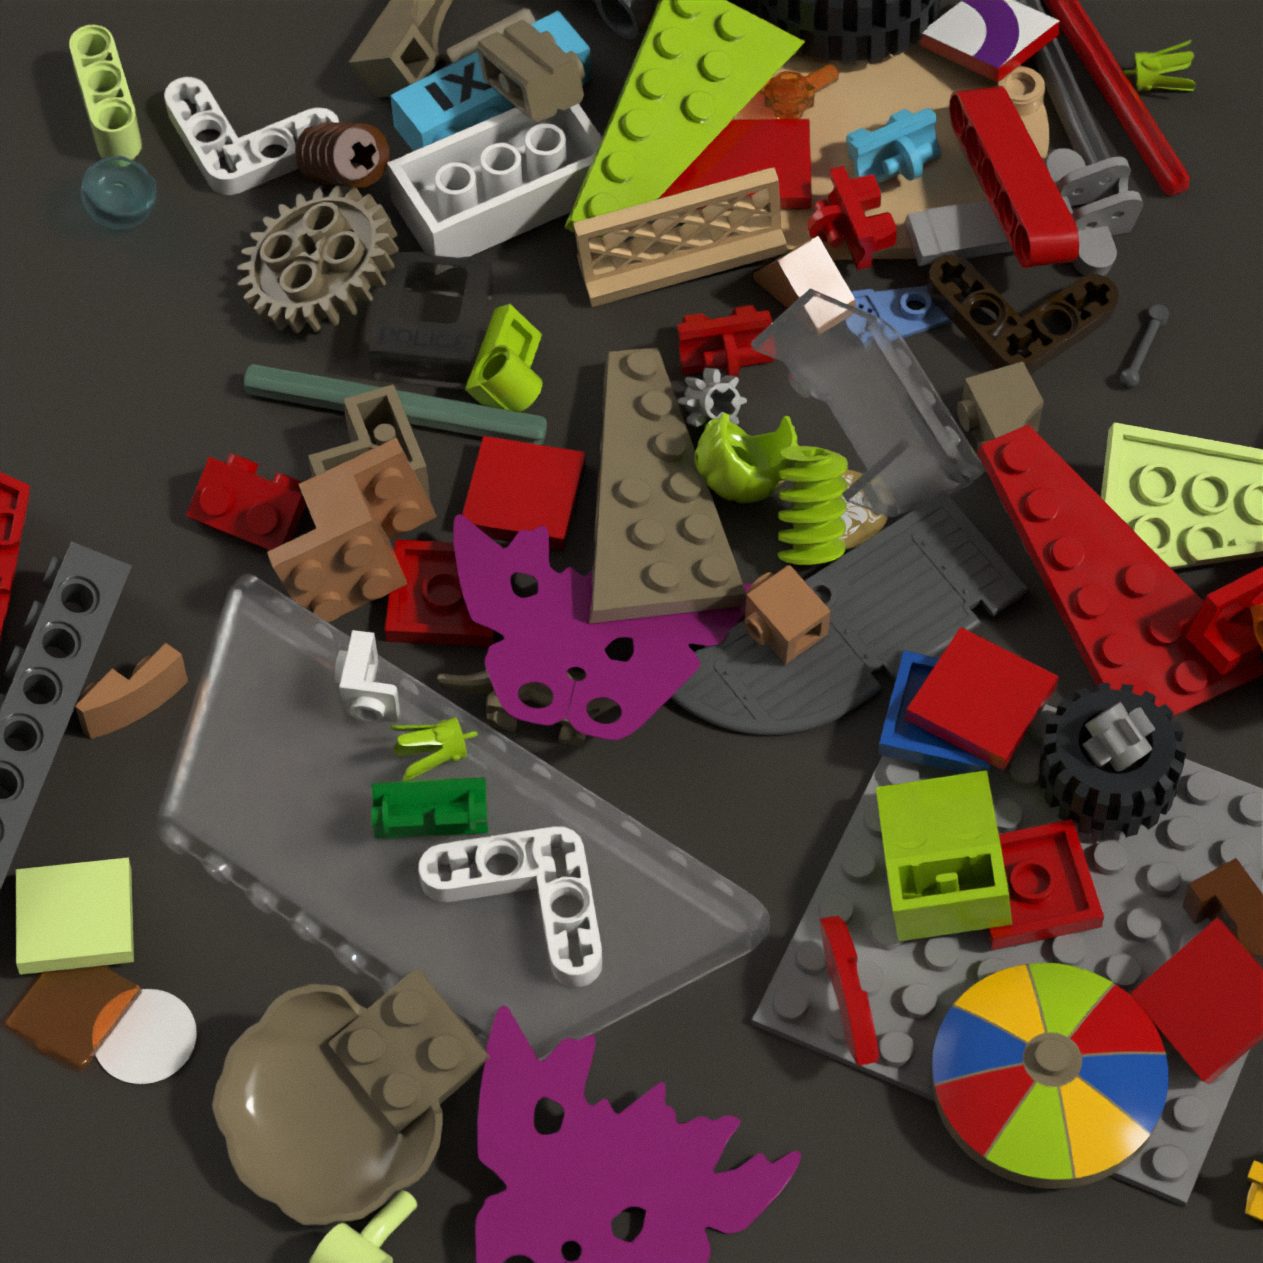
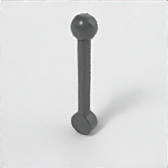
M1157 304L1149 309L1148 321L1150 323L1129 368L1124 369L1119 377L1124 387L1133 388L1139 383L1140 375L1138 371L1158 328L1168 322L1169 310L1166 306Z

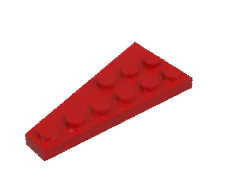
M1029 424L980 445L976 452L1096 686L1100 683H1110L1111 690H1120L1122 683L1134 686L1132 693L1140 696L1146 690L1156 696L1154 704L1157 707L1166 704L1173 711L1172 718L1263 676V661L1259 657L1221 675L1197 650L1186 636L1204 601Z

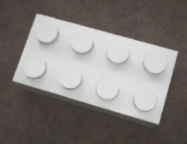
M579 104L564 111L558 108L556 115L539 123L532 121L516 107L388 162L391 201L438 271L570 213L602 137Z

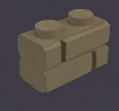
M521 20L504 28L503 34L497 31L478 40L476 48L483 79L532 121L539 123L556 115L558 108L564 111L582 102L584 92L581 80L585 77L583 65L573 51L565 53L561 50L554 37L548 31L540 33L528 22Z

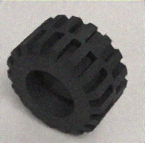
M1110 683L1097 684L1096 692L1093 693L1086 687L1075 691L1073 701L1065 698L1057 705L1056 715L1051 714L1046 725L1038 777L1040 788L1046 789L1044 799L1050 808L1060 807L1058 818L1062 821L1070 819L1079 823L1078 831L1090 835L1091 829L1102 830V838L1114 839L1115 831L1123 830L1125 836L1130 837L1138 834L1140 824L1149 830L1158 823L1160 814L1166 815L1178 791L1186 757V743L1182 742L1183 728L1180 722H1171L1173 711L1166 704L1157 707L1154 704L1155 695L1146 690L1142 696L1132 693L1134 688L1132 685L1122 683L1120 690H1111ZM1121 701L1128 713L1135 708L1141 707L1155 727V730L1145 736L1153 749L1136 761L1140 767L1131 772L1117 774L1105 772L1093 766L1084 757L1083 754L1087 753L1082 744L1092 738L1085 724Z

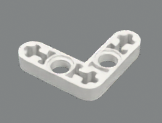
M194 77L176 79L168 85L164 94L169 119L209 186L215 192L222 195L241 193L299 169L295 161L294 138L296 137L298 140V137L306 127L316 126L322 122H339L338 117L332 111L326 108H312L238 138L208 87L201 80ZM189 99L191 103H196L197 113L191 116V110L186 102L182 100ZM206 129H215L221 133L218 139L208 143L198 141L195 138L199 132ZM273 144L281 145L287 149L283 155L276 158H267L261 154L265 147ZM225 155L226 163L235 172L228 174L225 169H221L219 158Z
M548 827L448 842L432 846L423 853L419 861L420 884L423 892L429 898L438 902H454L537 889L550 967L554 977L561 984L568 987H583L591 984L598 978L602 970L600 935L584 845L580 836L573 830L566 827ZM562 847L563 853L566 855L567 877L556 879L554 859L551 856V849ZM499 853H507L517 860L518 865L510 874L495 875L485 866L488 859ZM470 859H476L478 878L471 879L468 863ZM443 864H449L452 871V880L447 882L440 881V876L438 875V866ZM572 895L579 898L584 906L576 916L562 918L552 911L551 905L560 896ZM578 934L580 953L584 957L583 966L572 967V962L568 959L567 936Z

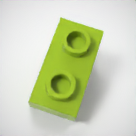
M511 304L495 308L465 390L483 406L522 412L532 405L542 389V379L530 368L542 334Z

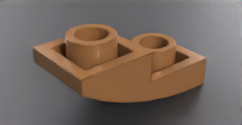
M165 643L153 656H146L137 664L129 680L114 669H111L99 682L95 681L88 685L75 705L82 733L88 738L93 739L119 730L143 718L174 696L188 683L182 654Z

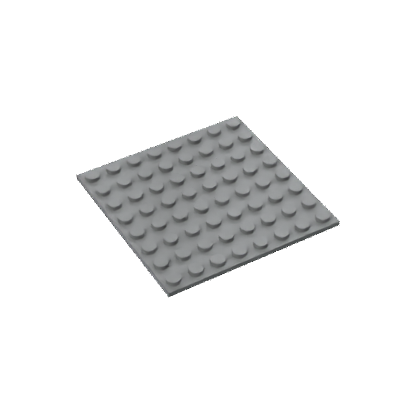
M1047 704L1044 706L1004 771L992 764L990 766L988 779L998 834L1062 821L1058 818L1060 807L1050 808L1044 799L1046 789L1040 788L1038 779L1040 771L1039 762L1046 725L1051 714L1056 715L1057 708ZM1088 753L1083 754L1093 766L1109 773H1127L1140 767L1137 762H1134L1125 769L1116 772L1109 761L1097 767ZM882 755L752 1019V1025L935 1102L931 1084V1064L939 1028L952 1005L963 993L983 978L1000 970L1023 964L1059 963L1096 973L1115 983L1130 995L1135 988L1211 923V920L1207 918L1195 925L1182 906L1189 883L1237 858L1263 894V789L1185 759L1176 797H1174L1172 807L1166 815L1160 814L1158 823L1149 830L1140 824L1137 835L1126 837L1123 830L1115 831L1114 839L1102 838V830L1091 829L1090 835L1078 831L1079 823L1073 820L1104 914L1103 927L996 950H991L985 929L898 942L884 855L876 787L963 773ZM839 915L845 921L858 956L856 964L861 989L867 991L880 1057L877 1058L878 1062L857 1066L846 1046L837 999L826 968L819 920L821 918ZM1155 1025L1162 1040L1168 1063V1091L1161 1119L1153 1136L1138 1156L1110 1176L1185 1207L1249 1051L1208 1085L1201 1080Z

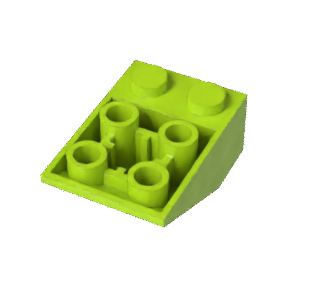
M987 770L876 787L884 855L898 942L1012 925L1009 893Z

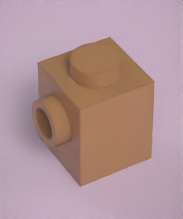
M788 565L775 575L772 572L762 575L750 586L746 596L744 624L749 634L758 644L764 646L767 643L786 665L828 635L831 611L798 573Z

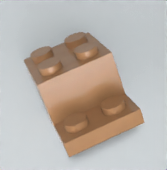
M397 438L299 484L316 529L268 551L267 554L273 569L310 630L331 622L408 584L389 540L415 529L419 525L436 518L437 515Z

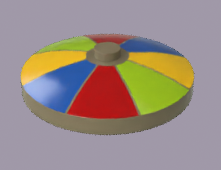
M1029 963L1009 967L983 978L970 987L952 1005L945 1016L936 1037L931 1064V1084L936 1108L943 1124L959 1147L974 1161L992 1173L1019 1184L1038 1188L1060 1189L1087 1185L1102 1180L1129 1164L1148 1144L1158 1126L1165 1105L1169 1082L1168 1063L1162 1040L1155 1025L1139 1003L1126 991L1108 979L1086 969L1059 963Z

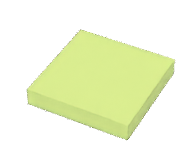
M129 857L16 869V965L19 975L134 962L132 873Z

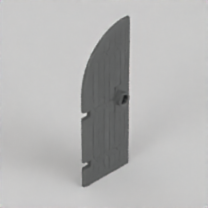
M943 490L805 580L806 584L831 611L827 636L785 665L767 643L762 646L752 638L743 620L727 631L729 635L720 644L710 647L703 646L694 652L700 662L699 669L670 698L696 717L713 725L736 732L755 735H786L815 729L843 717L881 692V685L873 677L881 669L895 682L903 651L933 657L948 647L960 627L971 632L981 625L979 619L971 611L973 608L981 604L988 614L994 617L1027 595L1029 589L946 491Z

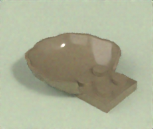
M418 967L412 970L368 1009L360 1006L342 987L309 984L289 990L275 999L266 1010L260 1022L248 1028L230 1047L224 1062L223 1072L216 1083L212 1109L218 1128L226 1138L228 1156L240 1181L255 1194L276 1203L283 1213L302 1225H327L335 1221H352L364 1218L382 1206L393 1192L409 1187L428 1171L440 1146L443 1112L440 1104L484 1067V1062L491 1057L424 971Z

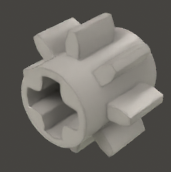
M705 368L703 373L704 380L686 377L685 381L689 387L684 397L678 399L677 403L684 405L690 414L685 422L687 425L698 427L704 423L705 429L709 421L719 418L723 413L730 415L729 421L736 425L740 423L736 415L739 412L740 405L747 403V399L740 397L739 392L735 388L739 381L738 377L726 375L721 378L719 369Z
M1120 701L1085 724L1092 738L1082 745L1097 767L1109 761L1116 772H1119L1153 749L1145 736L1153 732L1155 727L1141 707L1135 708L1128 713Z

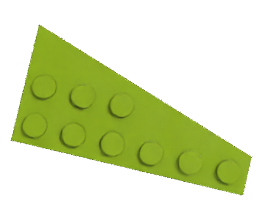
M659 0L564 228L575 233L573 225L575 222L657 200L805 41L726 0ZM606 234L598 235L595 237L603 238Z

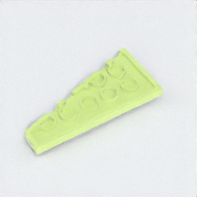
M1115 422L1108 429L1101 498L1171 569L1263 556V449Z

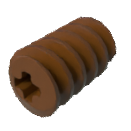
M322 122L316 126L306 127L298 137L295 146V161L299 171L309 181L320 185L351 188L367 187L377 182L385 173L390 157V148L386 137L378 128L365 123Z

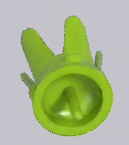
M1191 40L1155 53H1134L1135 70L1123 72L1125 75H1135L1137 92L1150 90L1151 88L1194 91L1196 84L1191 79L1160 75L1186 69L1190 66L1191 61L1194 59L1193 52L1166 53L1189 45Z
M455 716L434 725H389L395 731H417L402 734L398 737V743L393 748L396 755L405 756L435 751L411 764L406 769L403 781H409L442 763L467 759L464 740L477 736L476 731L463 734Z

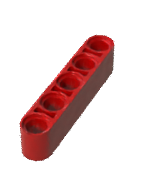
M1003 86L953 92L949 100V117L953 132L1020 265L1023 268H1032L1077 260L1080 244L1076 223L1007 90Z

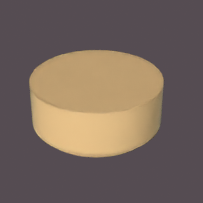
M1018 66L1001 81L995 82V86H1003L1007 90L1020 116L1035 112L1043 103L1045 83L1041 75L1033 69Z

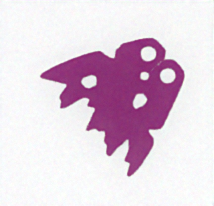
M457 515L454 518L453 546L462 595L473 622L488 627L504 637L502 641L492 644L488 648V654L485 656L487 673L501 706L513 718L550 726L567 719L577 732L606 740L623 739L639 729L699 669L700 662L698 656L688 644L708 647L720 644L729 635L727 631L736 626L745 613L746 597L742 607L589 624L593 585H591L592 570L585 576L580 575L571 567L566 568L562 573L555 572L549 564V532L546 526H540L533 531L521 530L507 548H502L463 515ZM514 573L532 576L538 581V593L530 597L520 598L513 593L510 582L511 576ZM744 584L746 593L752 584ZM626 637L633 639L634 653L628 662L611 660L606 654L605 648L616 638ZM572 667H579L586 672V678L581 681H574L567 676V671ZM530 682L546 685L553 693V701L544 708L526 706L518 697L520 687ZM608 698L619 705L621 717L614 723L602 724L589 717L586 706L593 699Z
M505 1005L501 1006L495 1015L486 1047V1052L491 1058L484 1062L479 1097L477 1146L478 1159L490 1168L505 1183L507 1188L501 1193L489 1196L485 1200L483 1208L478 1212L475 1224L476 1263H503L507 1258L514 1255L526 1256L534 1263H708L711 1246L705 1233V1228L711 1227L725 1234L741 1232L746 1229L789 1182L799 1165L801 1153L793 1151L774 1163H770L763 1153H759L738 1169L713 1173V1169L719 1161L726 1143L740 1125L741 1121L737 1117L731 1115L723 1116L717 1120H710L707 1117L700 1116L687 1123L678 1124L675 1110L665 1103L666 1086L664 1082L655 1085L621 1113L616 1114L606 1098L591 1106L586 1101L584 1089L596 1046L595 1036L591 1034L578 1041L573 1038H565L544 1061L538 1060L509 1008ZM541 1098H549L560 1104L565 1114L560 1131L547 1135H541L536 1131L533 1125L534 1111L537 1102ZM628 1207H640L646 1210L641 1233L633 1242H627L614 1237L611 1227L612 1219ZM567 1241H576L581 1246V1256L576 1261L566 1262L560 1252L561 1246Z

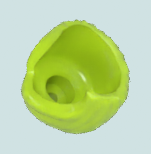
M723 413L719 418L713 419L706 424L694 454L696 469L699 475L705 479L707 486L726 500L737 503H754L764 500L778 491L788 481L779 477V471L795 466V461L784 459L780 456V451L783 448L799 446L795 427L792 425L790 417L784 416L776 431L751 436L735 423L729 421V414Z

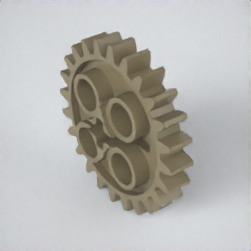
M335 186L329 197H326L321 188H316L312 200L306 201L302 194H299L296 198V207L289 209L286 205L281 204L279 205L281 216L278 219L265 217L263 222L267 227L266 231L252 232L250 234L256 246L242 249L241 253L247 262L237 266L238 272L243 277L238 282V286L245 294L243 298L253 312L258 314L263 323L267 324L272 321L279 331H282L289 324L295 333H299L305 323L308 322L314 332L319 331L322 320L325 318H329L334 326L338 325L339 313L343 310L354 316L357 314L355 302L359 299L367 302L373 300L369 292L371 286H385L386 281L380 272L388 271L395 267L389 255L398 252V247L393 241V238L397 236V232L390 223L391 220L381 204L377 205L370 194L362 197L357 188H353L345 195L340 186Z

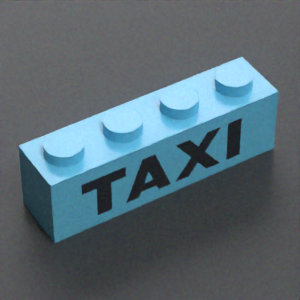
M559 11L531 24L540 33L548 31L554 37L558 47L565 53L573 51L579 57L585 72V77L581 80L582 86L591 81L590 48ZM478 52L391 94L394 127L413 151L516 108V106L483 79Z

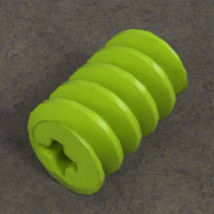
M793 446L783 448L780 451L781 458L795 461V466L780 470L779 477L794 482V487L779 491V498L794 503V508L781 510L778 512V518L792 523L793 528L778 532V539L782 542L793 544V548L780 551L777 555L779 559L796 565H813L836 560L843 556L846 548L844 541L839 537L846 531V523L840 516L846 512L847 504L845 499L840 496L846 492L847 482L840 475L844 474L848 469L847 459L839 453L818 447Z

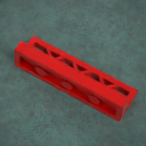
M1263 567L1208 594L1186 636L1221 675L1263 654L1261 645L1254 635V621L1250 607L1263 603Z

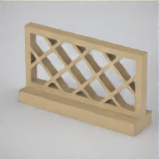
M774 167L573 223L579 253L577 255L578 264L591 307L787 253V244L781 228L779 180ZM756 192V193L753 194L751 197H750V196H746V195L749 194V193ZM706 206L702 210H697L699 207ZM729 208L735 209V210H733L732 212H728V213L723 214V213L726 212ZM652 220H656V221H655L654 223H652V224L646 223V222H649V221H652ZM679 222L685 223V224L682 225V226L674 227V226H676ZM606 234L603 238L595 237L598 235ZM629 236L635 237L634 239L624 241Z

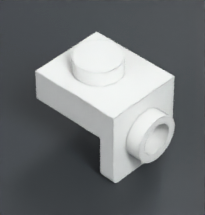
M352 630L348 651L340 650L335 666V683L340 684L339 690L343 714L353 716L355 719L365 723H378L382 720L397 722L400 713L397 687L392 684L374 682L379 662L374 633Z

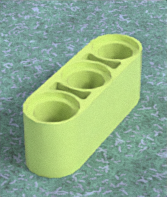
M86 25L77 29L69 40L76 78L100 156L111 163H125L133 160L142 148L135 108L112 34L103 26Z

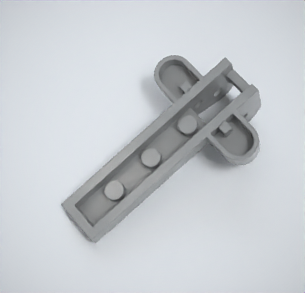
M1065 148L1054 150L1049 154L1045 165L1078 229L1079 255L1077 260L1073 262V265L1084 276L1088 274L1105 276L1110 271L1117 256V249L1112 235L1131 232L1144 206L1138 192L1128 191V179L1131 173L1129 163L1124 157H1111L1086 166L1083 158L1075 151ZM988 200L908 213L904 222L918 266L932 264L938 257L949 254L971 258L1013 251ZM1090 203L1080 207L1073 213L1071 206Z

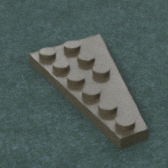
M658 348L609 352L604 373L602 413L604 414L603 430L600 439L599 454H601L597 486L594 541L596 542L594 565L592 568L591 585H593L589 624L742 607L747 593L707 483L696 469L694 461L695 449Z

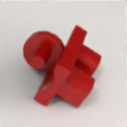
M844 166L829 169V176L834 189L828 195V201L823 199L814 204L815 213L810 216L806 224L808 233L812 239L819 236L822 242L828 241L832 248L841 246L845 241L857 270L872 267L873 252L896 245L897 227L891 213L885 212L869 217L865 216L864 211L881 207L880 187L874 174L849 179Z
M753 305L734 308L729 316L709 319L703 313L684 315L682 323L677 324L680 367L683 375L702 373L705 368H714L719 370L725 369L726 375L739 377V367L774 361L771 334L772 318L769 310L757 312Z

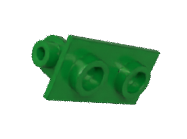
M485 777L371 783L373 807H371V821L375 839L481 834L489 832Z

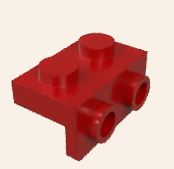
M229 453L227 461L208 457L186 516L268 550H273L291 541L304 507L307 506L299 484L303 481L277 471L273 480L256 473L259 467L258 463L233 453Z

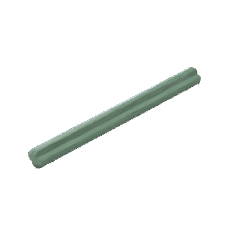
M255 364L248 366L244 377V388L247 394L345 412L343 399L382 388ZM396 390L410 424L542 445L545 440L547 420L543 416Z

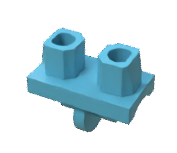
M929 108L914 114L907 109H903L890 115L885 127L873 132L860 128L847 134L848 155L854 165L855 177L874 174L878 184L899 174H902L909 181L921 177L923 173L922 164L941 156V149L935 134L936 114Z

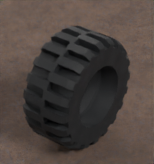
M755 0L757 17L805 41L794 54L801 57L807 54L813 56L815 61L827 64L829 60L842 61V65H856V61L868 60L869 63L882 61L885 55L892 54L895 57L905 52L909 48V44H917L922 38V33L929 25L936 21L940 7V0Z

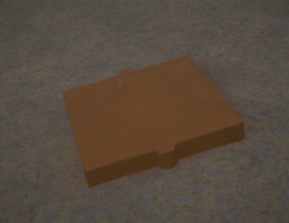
M108 965L43 972L5 1024L8 1029L35 1043L41 1054L45 1055L51 1052L83 1071L140 996L142 990L138 985L112 972Z

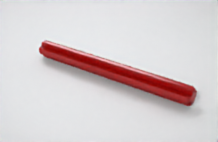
M1044 0L1054 18L1059 20V26L1164 193L1170 197L1184 193L1189 188V174L1079 1Z

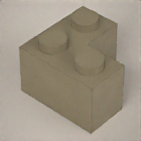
M394 384L343 399L348 435L351 443L308 455L312 478L397 438L430 500L427 466Z

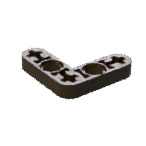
M955 254L938 257L931 265L926 282V289L930 298L995 369L1023 361L1030 375L1106 324L1112 318L1119 298L1118 288L1113 281L1099 274H1088L1021 318L969 261ZM944 275L949 280L958 277L960 279L959 285L957 286L953 282L943 284L941 282L942 276ZM963 295L965 300L960 304L961 296ZM1086 295L1091 299L1098 296L1103 299L1102 305L1095 301L1084 307L1081 316L1077 312L1083 306ZM977 307H985L995 313L997 321L991 325H980L971 318L970 312ZM1049 317L1060 318L1067 323L1069 331L1063 335L1050 334L1042 326V321ZM1030 337L1034 340L1028 346L1025 358L1020 354H1015L1012 357L1007 354L1009 346L1017 351L1029 343Z

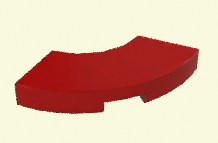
M839 915L821 918L819 920L826 968L837 999L846 1046L857 1066L878 1062L877 1058L880 1057L867 991L861 989L856 964L858 956L845 921Z

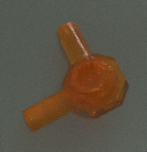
M827 64L805 77L798 72L785 71L772 77L759 92L764 94V106L773 110L776 118L800 119L803 117L804 111L814 106V94L836 83L839 79V73L831 64Z

